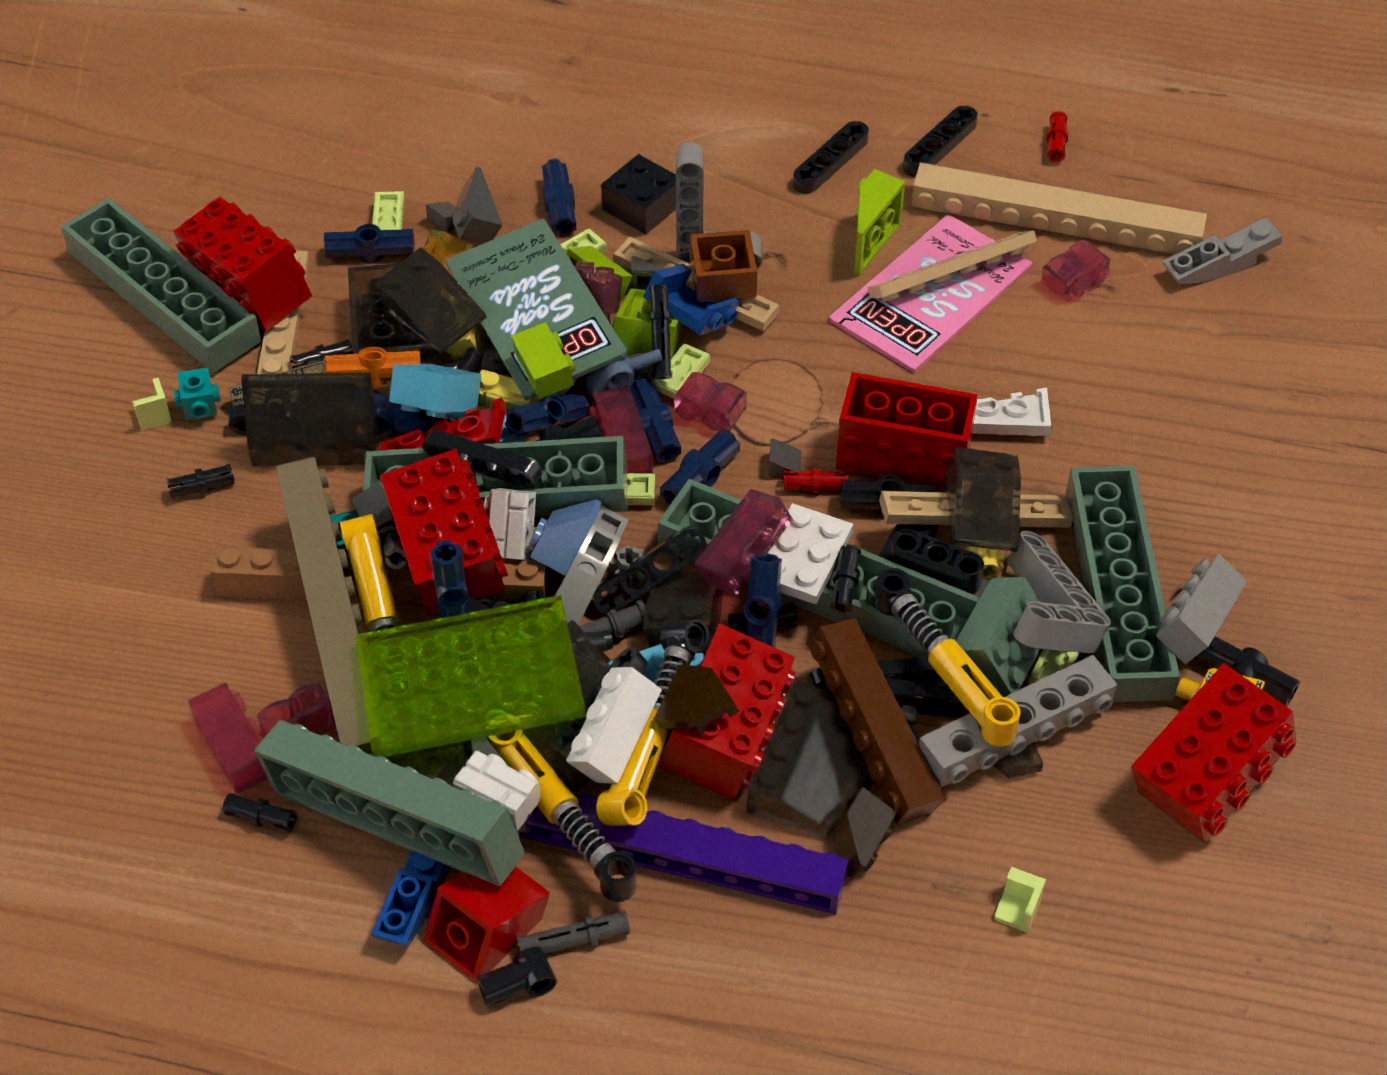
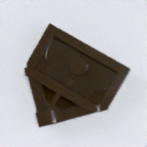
M679 665L654 719L659 728L691 729L695 726L698 733L702 735L705 733L709 723L725 713L731 717L739 712L712 668Z

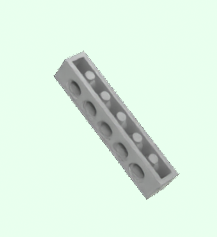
M1092 655L1006 696L1018 704L1020 708L1019 723H1022L1018 724L1016 738L1010 745L1000 747L986 742L981 735L982 726L970 713L920 737L919 747L939 787L941 788L949 783L956 784L964 780L968 774L980 768L983 770L988 769L997 760L1009 754L1016 755L1022 752L1027 745L1038 740L1045 741L1049 739L1056 731L1064 727L1078 725L1085 717L1095 712L1097 714L1105 712L1113 704L1118 684Z

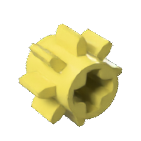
M978 539L970 544L969 549H966L982 557L984 561L982 578L986 580L991 579L999 573V569L1004 568L1002 563L1005 560L1002 546L994 547L993 541Z

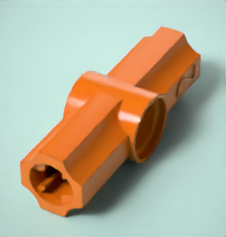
M368 347L362 349L359 354L325 356L327 384L360 382L363 386L369 388L384 386L388 381H392L393 364H421L420 352H386L382 348Z

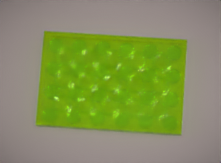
M561 595L355 635L371 749L375 757H386L586 717Z

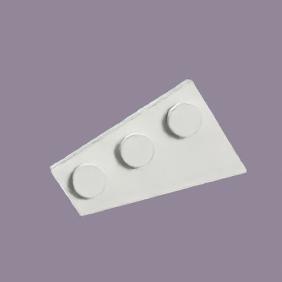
M1047 387L1037 389L1036 394L1023 396L1021 392L1010 394V399L996 401L989 397L977 400L973 434L1050 436L1051 418Z

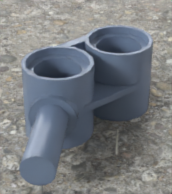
M656 349L631 359L629 356H626L592 371L585 380L592 407L598 412L614 409L619 403L617 391L625 390L633 384L635 370L662 361L663 358L660 350Z

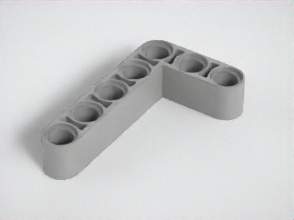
M686 142L681 144L676 152V258L691 264L690 234L726 231H704V151L699 144ZM750 232L758 269L762 264V239L758 234Z
M1030 531L1020 532L1007 559V563L1018 577L1026 578L1040 602H1029L1013 631L1014 637L1022 644L1032 648L1081 653L1096 652L1111 624L1109 617L1043 537Z

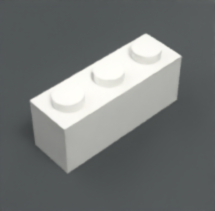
M633 667L611 668L604 676L598 696L589 707L585 723L580 733L573 740L572 750L566 760L596 783L618 784L662 691L661 688Z

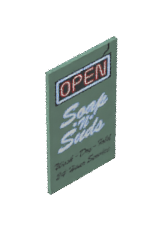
M544 218L445 260L448 269L525 401L537 395L515 355L511 338L514 334L546 322L552 333H558L563 344V349L561 350L563 354L569 353L575 366V371L571 372L573 380L628 356L626 348Z

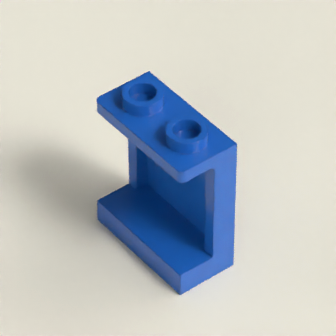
M685 264L654 272L643 298L650 302L649 287L651 285H668L669 312L672 313V317L699 335L730 326L736 319L738 314L736 308L740 302L736 298L716 304L711 301L697 302L695 291L686 286L692 269Z

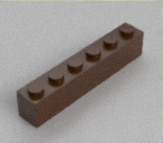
M856 618L820 626L809 643L812 657L818 661L825 676L826 686L833 692L839 705L840 714L848 723L854 736L855 746L862 752L868 765L870 777L877 783L884 803L897 812L893 818L895 823L899 824L932 814L945 797Z

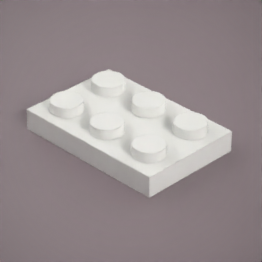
M792 503L766 553L777 555L778 558L782 559L780 592L817 604L839 561L840 547L842 545L846 547L853 533L854 524Z

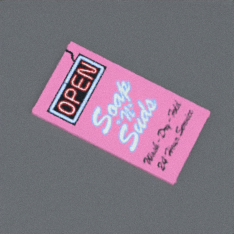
M947 214L831 314L828 321L912 373H915L1032 268L1033 262L1019 254L1011 255L1010 252L1002 254L1003 260L987 265L985 261L977 263L976 270L960 274V271L957 270L951 273L952 278L939 283H935L934 279L925 282L926 287L921 290L909 292L908 289L899 291L900 297L883 302L882 298H870L867 288L869 286L995 241Z

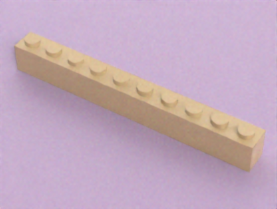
M920 163L913 185L911 207L1170 254H1177L1201 242L1207 217L1206 213L925 163Z

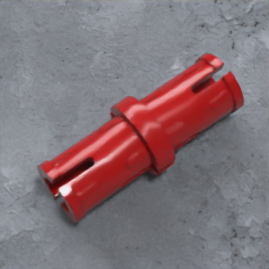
M1062 111L1053 112L1049 118L1050 128L1046 134V141L1048 143L1047 157L1052 162H1061L1066 155L1065 145L1069 139V133L1066 130L1068 117Z
M812 468V471L784 470L783 490L812 491V494H819V491H840L841 480H848V471L827 472L819 471V468Z

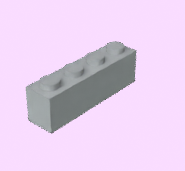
M1217 554L1210 561L1204 558L1192 569L1191 573L1193 575L1181 586L1183 591L1171 602L1173 607L1160 619L1163 625L1156 636L1184 664H1187L1209 647L1247 583V580L1220 554Z

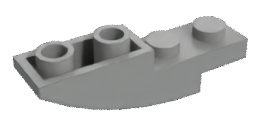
M1265 217L1221 240H1218L1213 235L1163 260V265L1178 284H1192L1215 280L1257 264L1256 256L1282 244V235Z
M602 505L600 506L594 524L546 612V619L566 629L578 626L621 540V536L629 521L627 518Z

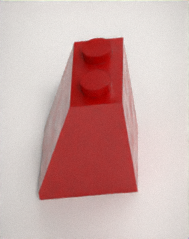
M516 866L501 886L462 872L438 887L423 942L477 983V976L492 971L518 944L517 936L527 935L542 920L550 892Z

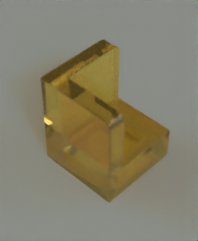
M431 230L420 257L447 266L445 263L446 259L470 250L472 245L443 231Z

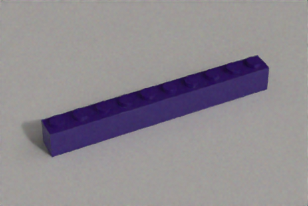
M574 794L579 801V809H582L581 815L587 816V822L593 823V830H599L598 836L605 838L604 843H609L615 851L628 853L633 857L636 866L837 914L847 878L848 859L841 858L837 854L830 852L820 853L807 850L797 844L786 845L770 841L764 836H749L736 833L727 827L716 828L703 825L693 819L682 820L666 816L664 813L655 810L647 811L645 819L639 825L607 826L599 820L596 809L598 799L595 796ZM537 806L531 812L532 816L527 817L525 820L526 831L518 832L521 838L578 851V847L573 846L572 840L567 838V833L562 832L561 826L556 825V823H550Z

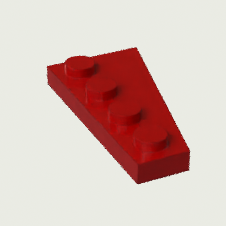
M502 397L491 401L492 407L479 411L475 407L464 411L466 416L450 423L446 418L435 422V425L427 432L422 433L420 429L383 442L380 445L379 451L422 448V443L428 433L434 429L482 444L499 443L506 404Z

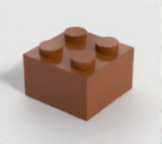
M750 230L690 234V263L697 302L729 300L732 298H757V266Z

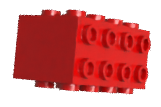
M219 196L173 231L178 240L176 247L188 262L222 288L221 291L229 298L233 297L239 302L238 305L242 306L248 314L253 313L257 318L258 326L266 332L312 297L304 278L306 272L302 265L296 261L294 256L296 250L291 242L286 238H279L269 226L263 227L253 215L244 214L234 202L230 204Z
M852 372L839 418L836 469L877 477L894 475L905 482L937 484L941 489L961 492L971 448L978 394Z
M453 449L380 475L415 586L429 617L439 614L430 550L436 547L437 542L450 540L452 543L460 545L466 585L471 597L479 600L506 590L502 578L508 576L468 459L461 461L457 449Z
M719 623L700 666L713 669L739 712L731 717L725 713L709 723L705 733L702 735L698 733L695 726L691 729L673 728L657 766L733 800L740 788L747 790L764 754L762 752L764 747L768 744L775 727L773 724L785 703V694L789 691L796 672L791 670L795 656Z
M1223 663L1131 765L1138 793L1205 843L1211 835L1216 837L1223 831L1228 822L1226 818L1234 809L1240 810L1245 806L1251 796L1249 792L1256 784H1263L1268 780L1274 770L1273 765L1279 758H1286L1293 751L1297 743L1295 741L1293 711Z

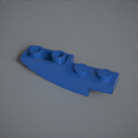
M411 851L404 870L399 869L371 933L372 937L407 947L431 911L438 887L444 884L451 866Z

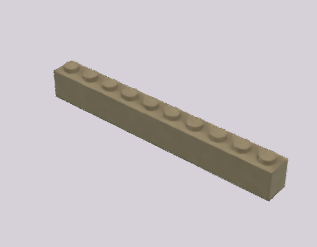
M315 457L277 465L276 469L339 741L346 746L354 745L364 753L375 757L386 756L388 754L385 742L391 741L387 720L379 721L377 713L384 711L379 690L372 692L370 684L377 681L372 661L365 662L363 656L364 653L370 651L365 632L358 634L356 625L363 624L358 604L351 605L349 598L356 596L351 576L344 577L343 569L349 568L345 549L338 550L336 542L342 541L338 521L331 522L329 516L336 514L331 494L324 495L323 488L329 487L325 468L318 469Z

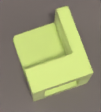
M159 378L152 379L156 395L132 401L141 431L172 423Z
M1011 866L994 920L1028 933L1042 899L1046 879Z

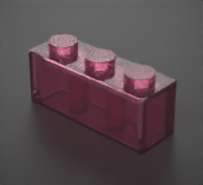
M630 386L593 393L594 406L589 407L590 417L596 416L605 437H624L627 473L653 474V454Z
M753 489L748 491L694 563L708 585L734 594L739 593L750 578L751 557L754 554L768 553L793 519L781 498Z
M223 683L189 699L188 703L193 720L235 793L238 794L267 780L268 777L254 752L261 743L258 737L261 735L255 719L253 717L247 719L244 712L247 709L238 692L232 694L227 683Z

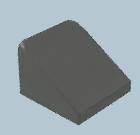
M449 202L429 203L426 205L427 220L448 233L455 228L452 218L456 207Z
M632 256L631 288L646 290L654 272L661 270V268Z
M770 439L769 476L783 477L784 470L801 471V450L779 440Z
M380 483L355 495L351 499L359 517L373 513L377 528L394 519L385 490Z

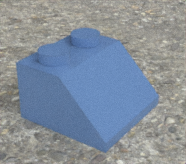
M598 499L589 500L551 512L548 520L541 518L529 542V545L534 547L530 557L566 575L596 520L602 501Z

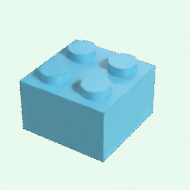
M393 364L389 402L401 404V410L420 412V409L427 410L426 415L445 418L446 415L463 417L464 411L478 406L481 374L435 364Z

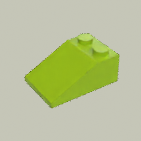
M876 169L867 178H863L860 181L857 189L859 204L855 213L858 216L854 270V275L857 276L863 273L902 222L905 181Z
M631 288L615 316L614 331L625 344L628 356L652 351L651 322L648 321V313H651L650 302L643 298L646 290ZM673 317L669 321L671 359L676 351L683 323Z

